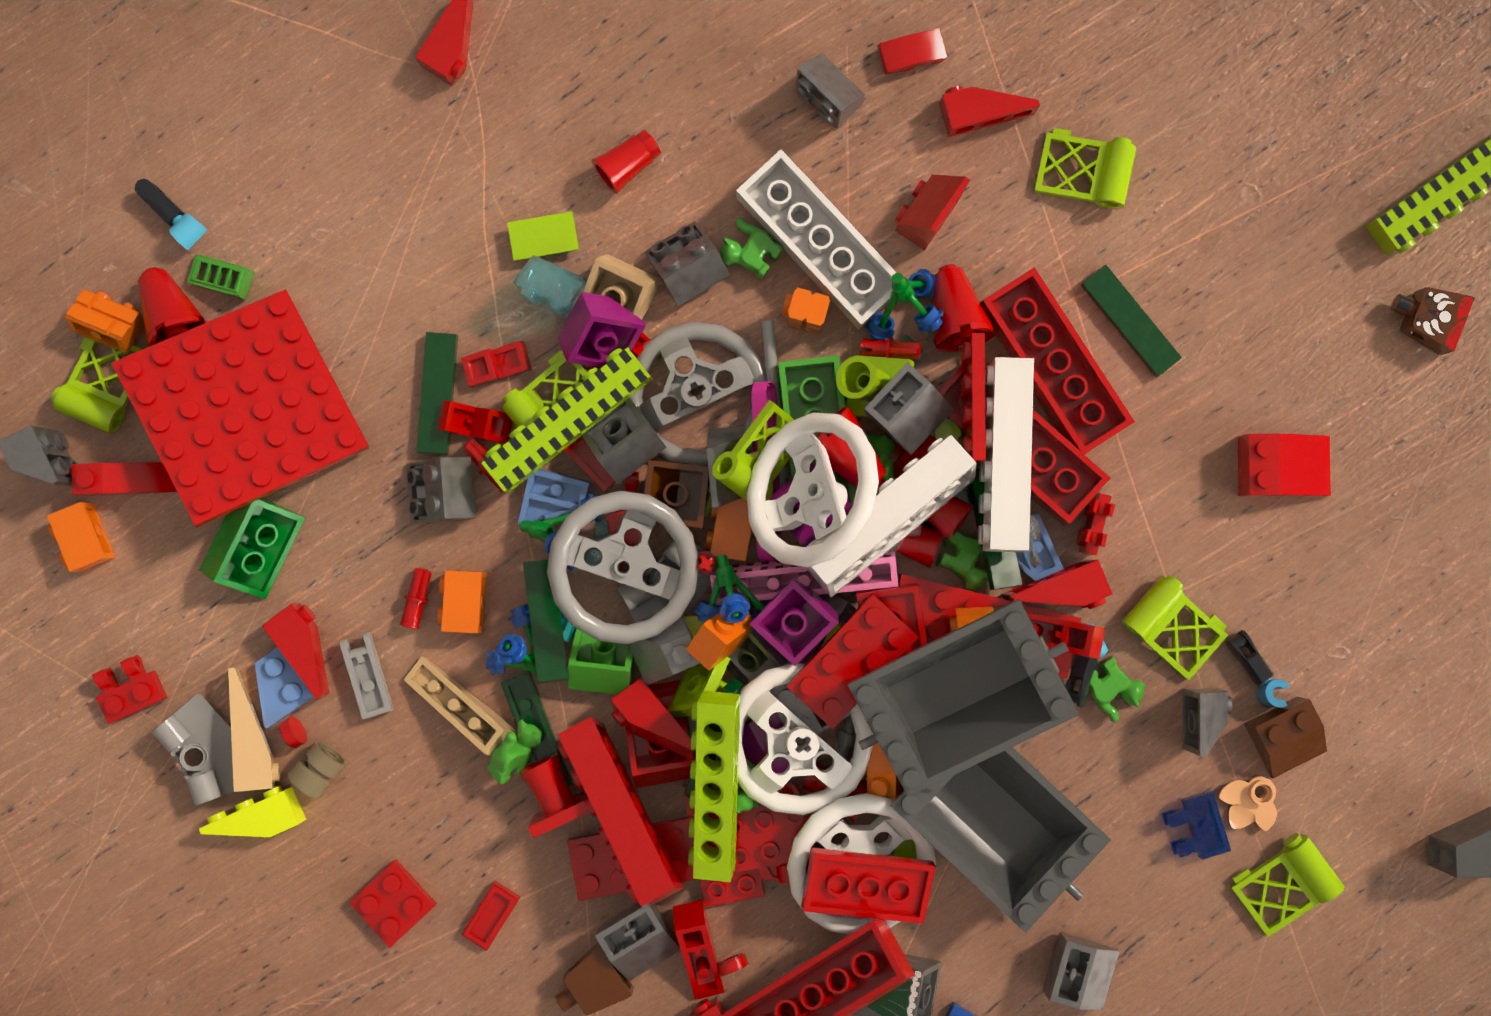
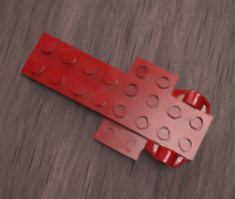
M790 780L783 788L777 791L782 794L808 795V793L802 794L796 783ZM687 784L682 786L683 796L685 795L684 792ZM684 796L687 817L653 823L681 882L698 880L693 879V866L688 864L690 848L694 847V838L689 837V826L691 819H694L695 809H690V798ZM758 803L759 808L753 807L750 811H743L737 814L736 864L731 882L699 879L704 906L708 907L764 897L763 880H772L782 884L789 883L787 864L795 836L812 814L798 815L774 812ZM711 812L707 813L709 817L713 819H719V817L716 814ZM600 833L569 838L567 840L578 901L628 892L626 886L630 883L625 873L620 874L616 869L612 859L616 854L611 844L606 845ZM817 841L811 847L806 871H808L812 848H818ZM706 842L711 847H718L714 842Z

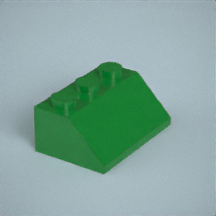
M264 497L226 514L199 571L213 582L266 599L305 517Z

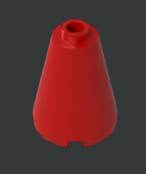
M954 264L939 268L938 273L935 274L934 306L937 310L943 311V315L940 317L943 322L934 331V344L937 351L959 352L958 346L967 342L972 333H985V343L994 336V327L964 270L956 267Z
M152 267L143 271L138 279L148 346H152L207 322L166 270Z
M844 406L835 413L842 415L862 429L853 411L847 406ZM813 433L826 448L833 472L857 488V463L847 442L833 433ZM876 454L879 489L886 481L883 478L886 470Z

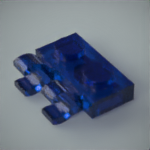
M1208 790L1181 799L1183 808L1161 813L1164 824L1169 825L1170 828L1185 823L1189 824L1192 834L1191 838L1170 842L1174 855L1178 854L1179 857H1184L1197 852L1198 857L1204 860L1231 851L1213 791Z

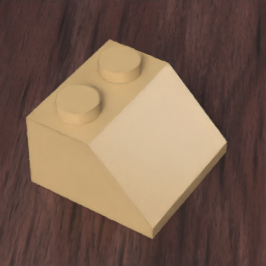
M605 254L595 259L583 292L608 296L642 320L651 305L660 278L609 254Z

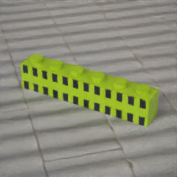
M1491 137L1365 226L1385 255L1396 250L1399 254L1408 250L1416 244L1413 240L1416 236L1422 234L1425 237L1440 227L1438 223L1440 219L1445 216L1448 220L1465 209L1462 205L1469 199L1475 202L1489 192L1487 186L1491 184Z
M628 347L623 351L621 348L613 351L606 358L608 363L598 370L594 367L581 378L584 382L574 389L570 386L557 397L559 402L551 408L547 405L540 409L533 416L535 421L527 427L524 425L519 426L510 433L509 437L511 440L502 447L500 444H497L485 453L487 459L481 464L505 493L513 491L653 380Z

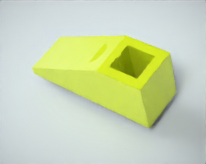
M277 786L264 792L265 799L254 803L253 798H250L235 805L237 811L232 814L226 815L224 810L208 817L209 824L199 828V831L205 835L272 837L307 819L293 787L282 791L281 786Z

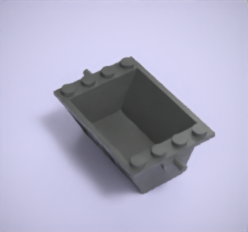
M1017 599L849 682L847 685L873 735L858 741L862 750L877 743L880 745L909 797L1079 716V712L1058 674L1060 670L1054 660L1055 657L1069 650L1065 642L1049 649L1043 637L1038 636L1023 605Z
M1013 747L909 797L904 790L890 805L1025 933L1065 890L1077 901L1082 898L1083 893L1072 882L1111 841L1102 830Z

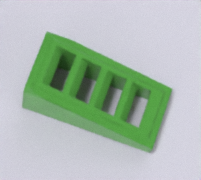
M196 254L187 283L246 300L255 272L249 268ZM205 263L207 267L203 279L199 280L197 278L201 265ZM213 266L217 267L213 283H210ZM225 269L228 271L226 274L223 286H221L219 284L223 271ZM235 272L238 273L234 288L232 289L230 288V284Z

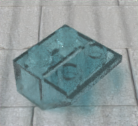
M533 255L515 278L514 284L520 290L519 294L524 296V300L540 306L541 302L547 304V307L551 308V312L568 318L580 293L584 291L588 279Z

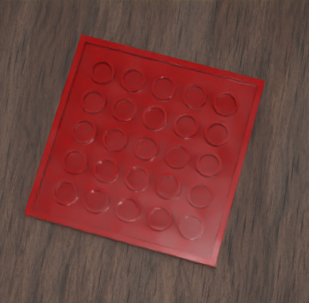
M286 289L111 362L196 528L369 449L366 439Z

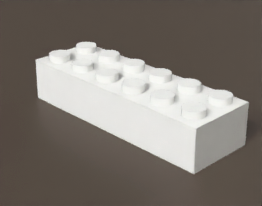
M782 149L736 190V199L773 239L784 248L787 254L814 283L829 296V299L858 330L889 302L891 292L893 291L891 277L896 273L894 269Z
M995 357L985 370V389H987V397L985 399L986 460L980 465L979 480L980 482H985L983 494L979 495L978 504L979 513H984V524L978 527V544H983V551H1029L1034 358Z
M952 435L945 440L942 438L936 440L928 448L927 451L929 453L920 460L918 458L913 459L904 467V473L896 480L890 478L878 489L880 493L875 498L872 514L858 538L832 560L806 567L830 597L839 592L975 480L976 462ZM816 539L812 541L808 546L813 545L816 542Z

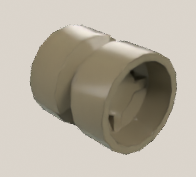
M316 740L305 752L306 760L298 761L288 773V778L301 792L312 798L319 799L330 786L329 779H335L345 768L347 762L334 748L322 741Z

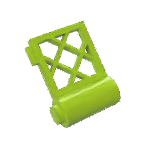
M1054 128L1053 133H1046L1035 193L1092 202L1112 209L1125 207L1137 149L1135 145L1131 144L1132 140L1124 137H1115L1113 141L1104 142L1071 136L1072 130ZM1051 141L1064 143L1069 153L1056 161L1049 152ZM1086 147L1099 149L1097 160L1088 166L1083 163L1077 154ZM1073 156L1082 170L1067 178L1059 165ZM1047 159H1049L1051 165L1046 168ZM1095 167L1094 175L1092 176L1089 170ZM1055 168L1064 182L1056 187L1043 186L1044 175ZM1085 173L1092 183L1090 194L1076 191L1071 182ZM1067 185V187H1068L1070 190H1066V189H1062V188Z
M85 336L79 347L83 353L68 382L54 390L51 402L55 411L109 434H114L123 424L126 414L125 408L130 399L125 389L120 398L111 395L107 384L118 380L119 377L117 374L105 378L100 364L114 359H121L122 356L132 352L135 353L142 350V348L133 345L128 353L112 348V354L97 358L95 349L99 342ZM92 367L96 368L100 380L90 384L79 381L84 370ZM102 386L104 391L97 389V387Z
M561 349L548 360L551 366L521 391L515 388L506 394L502 399L505 403L501 408L517 428L521 425L527 427L535 421L534 414L547 406L546 404L554 406L558 402L559 383L575 385V388L583 383L581 382V375L584 376L588 372L584 365L572 363L577 369L576 382L560 380L561 367L567 363ZM555 373V379H548ZM543 382L554 383L553 401L542 400L535 392V389Z
M769 400L733 450L724 452L715 460L712 467L713 476L747 502L746 495L752 469L756 462L755 460L758 459L766 445V437L775 435L788 422L794 419ZM775 412L777 414L776 426L766 429L767 421ZM758 440V451L746 454L745 451L752 441ZM787 451L783 452L771 473L766 501L770 499L773 493L772 482L791 458Z
M1169 575L1167 578L1160 576L1123 618L1121 623L1135 636L1144 641L1183 678L1189 681L1226 639L1228 634L1224 630L1227 626L1214 614L1208 617L1191 602L1181 590L1184 587L1183 584L1172 575ZM1186 606L1191 611L1192 624L1178 625L1177 614ZM1198 618L1203 622L1202 624H1198ZM1199 628H1210L1217 634L1209 644L1199 645ZM1192 629V646H1179L1178 630ZM1162 631L1172 632V647L1161 648L1154 640ZM1193 650V662L1185 670L1179 664V651ZM1167 652H1172L1173 658Z
M1295 833L1284 840V847L1279 853L1251 872L1246 867L1232 877L1235 882L1230 885L1267 937H1270L1319 903L1333 900L1345 888L1342 881L1308 835ZM1279 863H1282L1287 869L1285 883L1269 880L1270 869ZM1292 877L1298 885L1291 884ZM1251 882L1262 884L1260 899L1247 898L1241 889ZM1268 885L1284 888L1281 903L1265 901ZM1290 889L1303 891L1308 898L1307 901L1299 906L1287 905ZM1252 904L1258 905V911L1255 910ZM1264 906L1280 909L1279 919L1269 926L1262 919Z

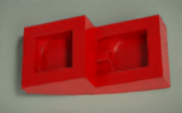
M939 29L906 35L877 45L885 74L911 71L916 66L940 63L947 58Z
M516 341L493 350L486 349L461 358L469 387L494 382L532 370L524 341Z

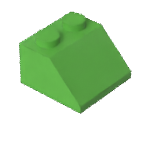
M576 628L568 664V689L616 695L621 693L631 685L635 658L629 644L598 641Z

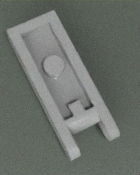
M370 632L363 633L365 646L353 650L350 649L347 639L340 641L341 651L362 720L394 710Z

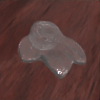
M1030 515L1029 551L1026 552L1031 566L1037 568V565L1042 564L1035 550V540L1040 539L1041 529L1036 516Z

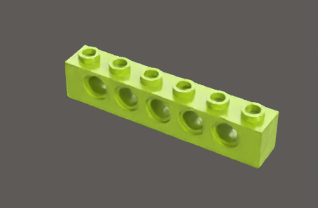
M703 691L698 701L693 702L692 720L697 721L696 731H693L691 738V750L696 751V761H692L690 778L695 780V790H692L690 795V809H695L694 819L690 821L689 837L694 838V847L690 848L688 859L689 866H693V879L731 882L735 870L741 694ZM708 724H716L722 731H713ZM708 754H716L720 757L721 761L710 759ZM707 784H716L720 790H713ZM707 813H714L719 819H713ZM706 842H714L718 847H711Z

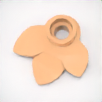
M1262 776L1253 777L1248 782L1234 780L1221 789L1218 797L1222 801L1231 804L1228 809V821L1231 828H1243L1253 822H1256L1264 831H1268L1273 826L1277 818V810L1273 803L1276 797V788L1271 780ZM1262 786L1264 792L1261 796L1257 797L1255 789Z

